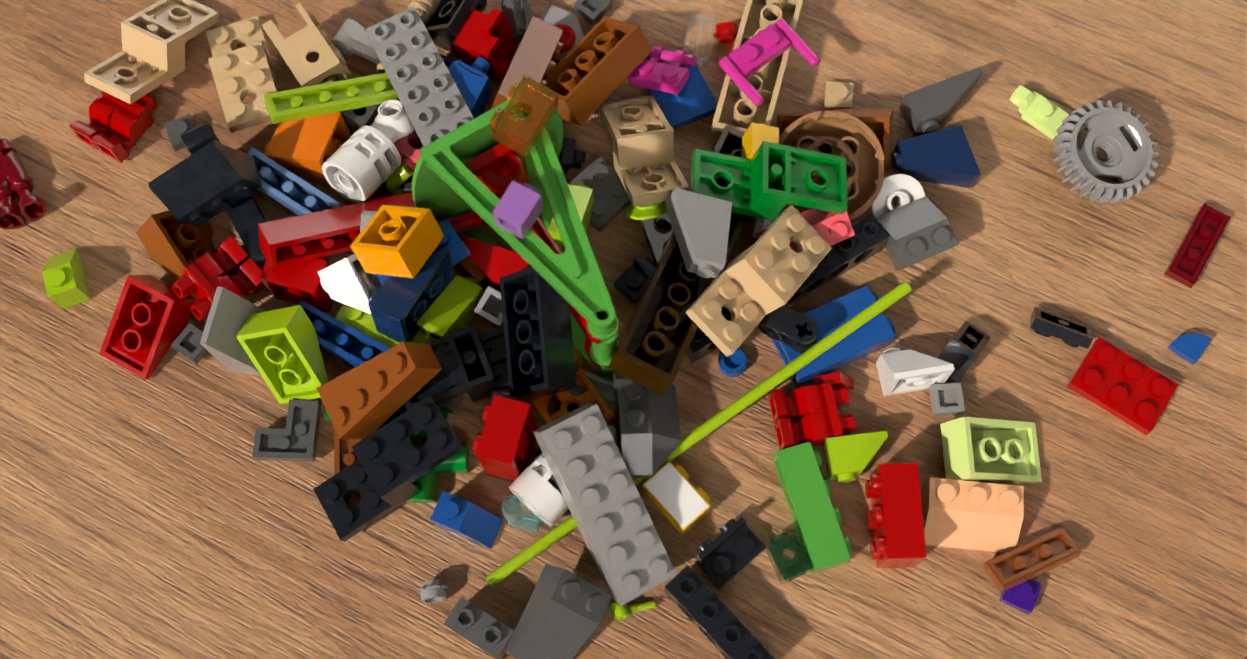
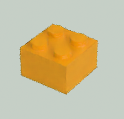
M382 205L350 247L366 273L414 279L443 239L444 234L430 209Z

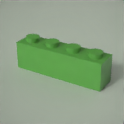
M806 442L775 451L772 459L811 574L847 564L851 560L850 554H853L849 538L842 535L839 526L842 524L841 514L837 506H832L829 497L832 495V489L827 477L823 478L819 467L822 466V461L818 450H813L811 443Z

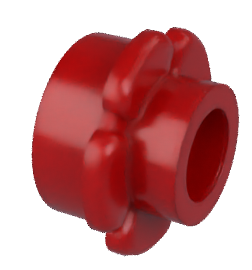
M734 22L719 23L715 26L716 32L713 33V36L719 39L720 43H732L737 37V24Z

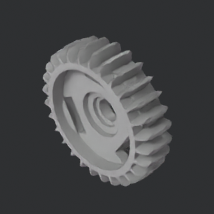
M1100 100L1095 101L1093 104L1087 103L1067 116L1062 121V125L1056 130L1058 135L1055 136L1053 142L1058 145L1052 149V152L1059 154V156L1053 162L1060 163L1061 165L1056 173L1064 172L1066 177L1062 182L1070 181L1073 184L1070 191L1078 188L1080 190L1079 198L1088 194L1089 202H1094L1098 199L1100 205L1108 201L1111 205L1119 201H1126L1139 194L1143 188L1150 184L1149 180L1155 176L1152 170L1159 164L1153 159L1158 157L1159 153L1153 151L1152 148L1157 146L1158 143L1151 142L1150 137L1154 132L1147 133L1145 127L1148 125V122L1141 124L1138 121L1140 114L1132 116L1131 107L1123 111L1122 103L1113 106L1111 100L1103 104ZM1081 126H1083L1087 133L1078 149L1077 135ZM1097 148L1106 151L1107 161L1098 159L1096 156ZM1096 177H1117L1120 184L1107 183Z

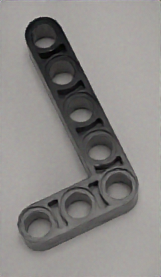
M207 121L180 135L191 155L213 140L221 143ZM251 194L231 205L226 212L250 257L262 270L267 260L260 249L258 224L267 221Z

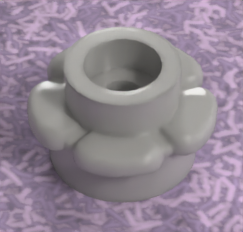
M439 579L427 580L423 582V587H420L417 593L421 595L422 603H439L446 600L448 586L442 585Z

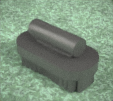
M502 0L501 8L512 30V37L516 40V43L520 44L532 19L528 0Z

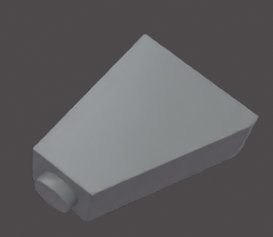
M674 188L666 202V210L686 270L696 273L703 278H716L726 265L732 202Z

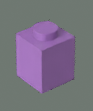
M512 181L492 212L495 224L524 240L543 210L542 197L535 187L527 183L521 185Z

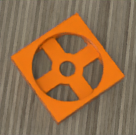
M581 368L576 372L577 386H582L588 389V391L579 397L571 396L568 390L555 393L561 402V409L551 416L548 415L547 408L554 394L536 397L531 401L546 424L568 414L567 407L571 403L577 404L580 408L596 400L606 423L613 419L615 414Z

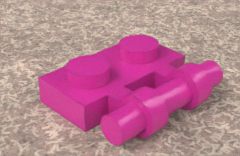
M661 46L650 47L652 52L646 57L650 58V60H644L628 76L629 85L679 95L690 77L688 68L684 67H694L696 56L688 55L686 51L682 50L672 52L667 51L665 47ZM663 62H671L672 64H664Z

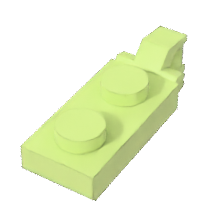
M1021 85L1018 86L1009 101L1019 107L1018 111L1022 114L1021 118L1051 140L1058 135L1056 130L1062 125V121L1069 116L1068 113L1041 94L1039 95L1035 91L1031 92ZM1081 126V128H1080V130H1079V132H1078L1077 137L1079 136V134L1083 131V129H1084L1085 127Z

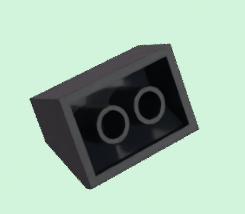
M213 140L149 182L148 185L177 220L194 226H201L220 212L228 210L237 201L250 196L253 191L262 186L252 156Z

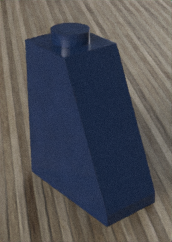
M961 125L897 141L891 154L893 168L895 170L898 169L899 174L912 176L917 181L970 188L975 186L981 175Z

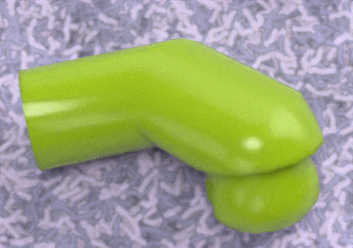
M403 164L388 177L386 181V192L388 195L405 194V188L402 187V184L413 175V171L408 165Z

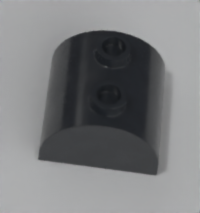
M439 0L424 23L434 44L447 51H456L452 43L474 10L484 12L487 7V0Z

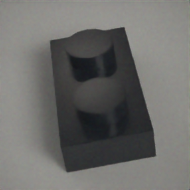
M1037 307L1034 308L1031 315L1030 328L1034 329L1037 334L1044 337L1053 336L1062 339L1065 344L1077 348L1081 346L1086 349L1089 348L1093 340L1092 327Z

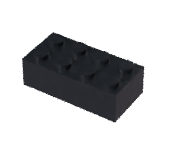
M533 267L500 278L510 395L516 397H542L577 388L569 303Z

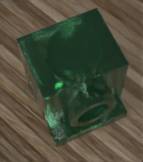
M787 532L770 539L772 545L767 547L766 553L781 585L807 574L813 569L796 534L789 537ZM791 550L794 553V559H785L783 551Z

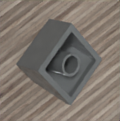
M926 196L876 217L889 235L885 246L896 271L959 245L947 217Z

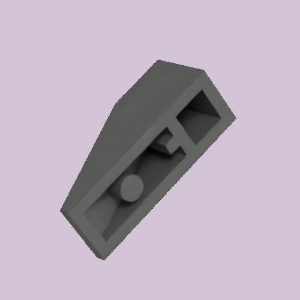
M981 68L973 69L905 94L900 110L913 135L922 132L928 134L935 131L976 86L982 74Z

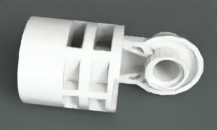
M387 100L380 104L374 123L370 126L360 127L322 165L323 174L331 187L352 203L365 202L401 165V156L394 143L413 132L414 127L399 100Z
M608 426L609 431L617 445V430L614 426ZM543 453L537 455L534 462L509 486L510 491L531 512L550 527L568 509L567 503Z

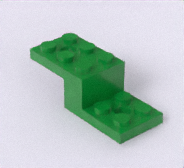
M766 141L761 143L751 159L695 148L691 160L690 192L732 202L731 213L773 221L786 204L843 214L847 209L846 157ZM811 176H817L823 185L815 184ZM714 178H722L727 183V186H719Z

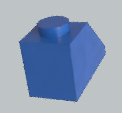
M445 491L442 492L430 518L435 526L490 549L503 523L501 518Z

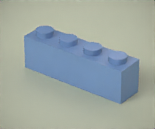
M253 147L247 153V155L254 158L262 186L257 190L297 216L342 207V204Z

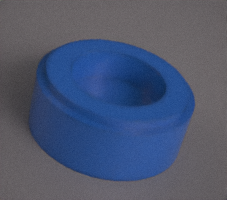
M738 348L734 354L728 357L721 351L718 358V367L724 375L737 377L746 370L748 358L741 348Z

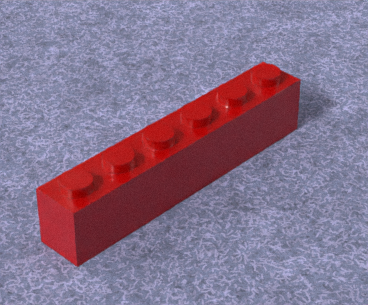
M412 192L258 224L260 249L271 268L352 251L350 246L360 234L361 214L364 210L378 211L382 205L415 207Z

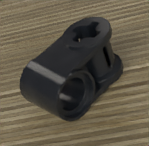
M787 304L765 315L758 326L761 332L769 338L777 340L799 353H804L817 342L818 326L812 319L793 310ZM804 333L809 334V335H804L803 338L799 337V336H802Z

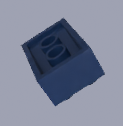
M443 247L432 253L414 279L393 276L386 280L380 289H376L372 293L368 306L377 332L398 343L412 342L420 330L417 325L419 319L454 279L449 249Z

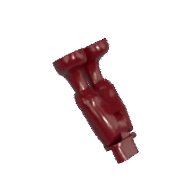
M0 139V202L2 203L0 207V228L17 229L25 226L23 216L27 220L35 222L44 216L47 207L42 197L32 194L34 187L33 178L28 176L22 161L17 155L16 149L10 146L7 139ZM16 193H17V194L19 195V197H20L19 204H18V205H19V208H20V211H19L18 206H17L16 201H15V199H16V198H15Z

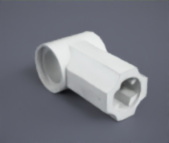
M346 19L333 38V45L346 55H353L355 53L379 64L380 60L366 35L364 27L354 20Z

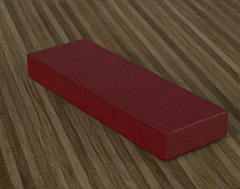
M1204 203L1199 208L1164 274L1189 288L1193 287L1226 227L1230 216Z

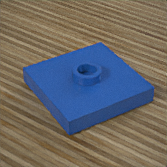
M696 64L694 67H685L688 68L690 77L679 95L647 88L670 126L674 127V130L716 112L718 104Z

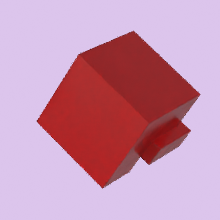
M495 8L491 10L489 15L474 10L452 43L461 61L469 66H472L478 57L487 60L491 65V69L486 75L500 82L504 80L511 65L509 59L519 45L512 37V30L503 12Z

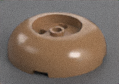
M816 111L795 120L780 135L779 144L819 152L820 146L827 144L831 148V155L846 157V165L850 168V174L847 176L846 211L850 220L864 213L876 200L884 182V153L875 134L861 120L840 111ZM811 176L815 184H823L817 176ZM786 204L784 207L787 208L792 204ZM793 205L799 213L812 209Z

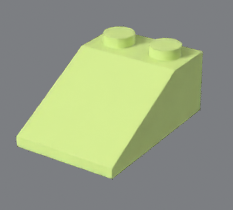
M961 417L940 424L946 479L995 484L1042 482L1035 422Z

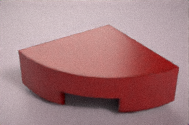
M840 371L813 378L814 385L831 382L832 388L847 387L848 390L854 389L853 379Z

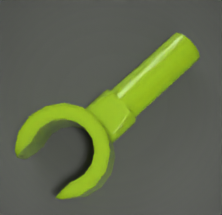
M654 600L633 604L629 607L627 603L621 605L618 602H614L609 609L614 618L621 621L631 614L652 609L656 606Z

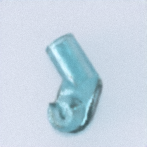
M509 495L505 497L501 510L508 525L515 529L537 533L540 518L525 515L516 496Z

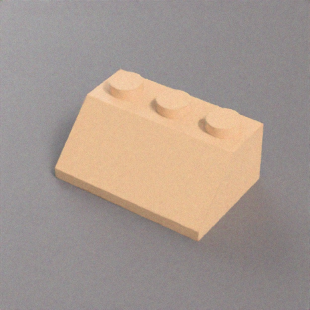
M929 477L922 484V515L925 545L1005 553L1016 548L1024 518V486Z

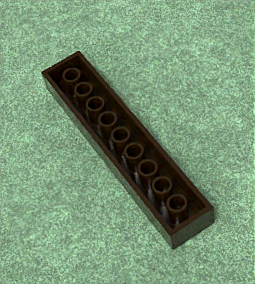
M726 125L711 152L742 157V137L744 134ZM714 178L719 186H727V183L722 178ZM731 213L726 262L747 218L746 215ZM674 231L607 367L660 395H663L673 383L698 328L685 312L716 279L712 277L703 278L696 273L686 270Z

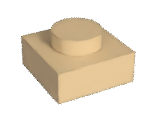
M826 81L823 111L852 109L854 83Z

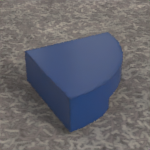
M1185 334L1175 339L1167 348L1191 364H1194L1202 355L1211 338L1201 334Z

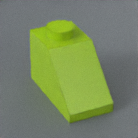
M73 249L49 257L42 270L48 298L62 309L91 300L79 251Z
M887 431L826 438L823 450L829 480L837 479L838 483L855 481L856 477H859L887 439Z

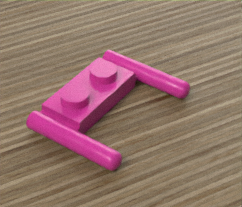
M780 18L775 24H771L729 53L728 57H723L718 65L753 104L759 106L763 103L764 98L746 78L784 53L791 45L795 47L811 66H817L820 63V58L783 18Z

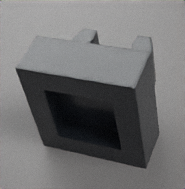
M567 137L563 139L562 152L558 159L564 176L570 167L581 169V163H585L586 152L574 150L575 139Z

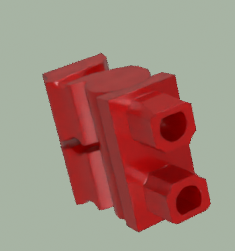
M102 91V96L96 98L89 106L90 124L87 125L79 120L73 122L69 127L80 141L122 163L129 157L130 149L136 146V139L142 137L147 127L150 128L154 124L150 115L157 107V104L147 94L134 103L129 104Z
M231 235L220 245L215 255L206 253L194 263L185 267L182 276L173 284L172 290L181 299H184L191 293L197 297L199 301L194 303L190 309L194 316L201 321L208 318L217 286L224 287L236 295L245 298L246 296H252L255 292L262 289L264 284L259 279L262 270L251 258L246 261L248 254ZM235 271H237L234 277H230L229 275H227L233 274Z
M831 382L822 385L802 386L788 396L785 395L784 390L772 389L768 397L773 423H776L774 428L779 450L810 442L812 446L824 444L826 438L844 436L857 429L853 414L839 416L837 407L847 406L850 403L847 387L832 388ZM791 419H797L799 421L797 423L792 424Z

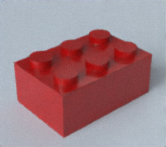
M494 395L492 403H487L482 417L485 425L482 433L478 432L476 434L473 451H476L475 455L487 475L514 482L526 469L535 440L533 431L538 429L531 404Z
M917 463L879 464L871 473L869 480L865 481L866 498H871L872 510H868L869 529H874V541L870 543L871 558L876 560L877 568L915 567L927 558Z

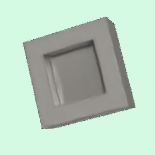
M961 382L930 385L929 394L933 417L959 415L966 411Z

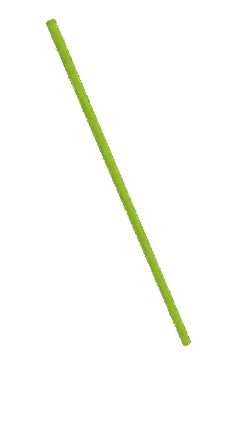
M905 281L684 436L681 439V443L658 470L912 291L910 285ZM648 477L632 478L636 486ZM573 516L487 575L485 578L491 587L495 586L577 528Z

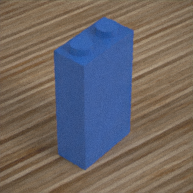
M865 286L802 315L812 319L818 326V334L816 336V343H818L875 303L879 298L875 293H871L868 286ZM882 312L793 374L791 378L796 387L812 381L815 376L832 372L889 346L895 338V327L889 318H885ZM804 333L802 336H799V337L803 338L804 335H809V334ZM772 339L785 365L802 354Z

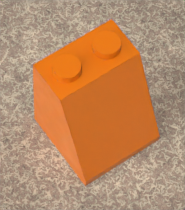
M335 112L277 123L272 139L266 143L264 155L297 176L331 186L323 174L322 165L352 136L342 114Z

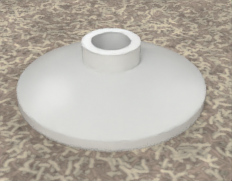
M894 174L886 177L879 195L871 205L873 215L879 217L925 197L923 187L915 178L909 175ZM896 196L897 203L894 206H892L891 201L893 197Z

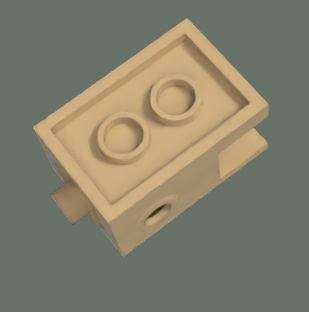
M300 3L295 6L306 27L286 39L283 38L272 20L262 24L279 55L301 88L353 78L338 49L334 48L326 31L321 29L311 10L306 12Z

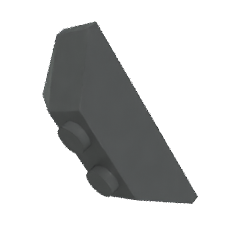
M612 371L619 452L632 478L652 477L681 443L675 386L671 384L667 391L660 395Z

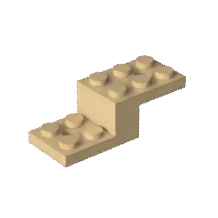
M160 0L121 22L122 51L84 73L85 83L124 102L134 103L185 70V42L218 23L219 12L194 0Z
M256 15L206 31L213 57L208 58L230 132L234 133L271 121L264 103V94L278 92L277 87H280L258 16ZM239 44L246 45L245 47L234 50V48ZM255 94L257 95L256 99L253 102H243L244 98Z
M652 95L606 102L599 106L600 115L612 137L614 168L633 207H648L653 203L665 202L669 199L674 188L690 191V187L674 159L673 129Z
M790 205L754 245L734 257L685 313L728 357L734 354L765 315L788 302L832 248L796 208ZM790 241L796 244L797 253L790 248ZM722 307L730 312V321L722 316Z

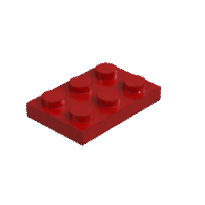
M1098 337L1093 342L1067 387L1147 435L1151 433L1178 384Z

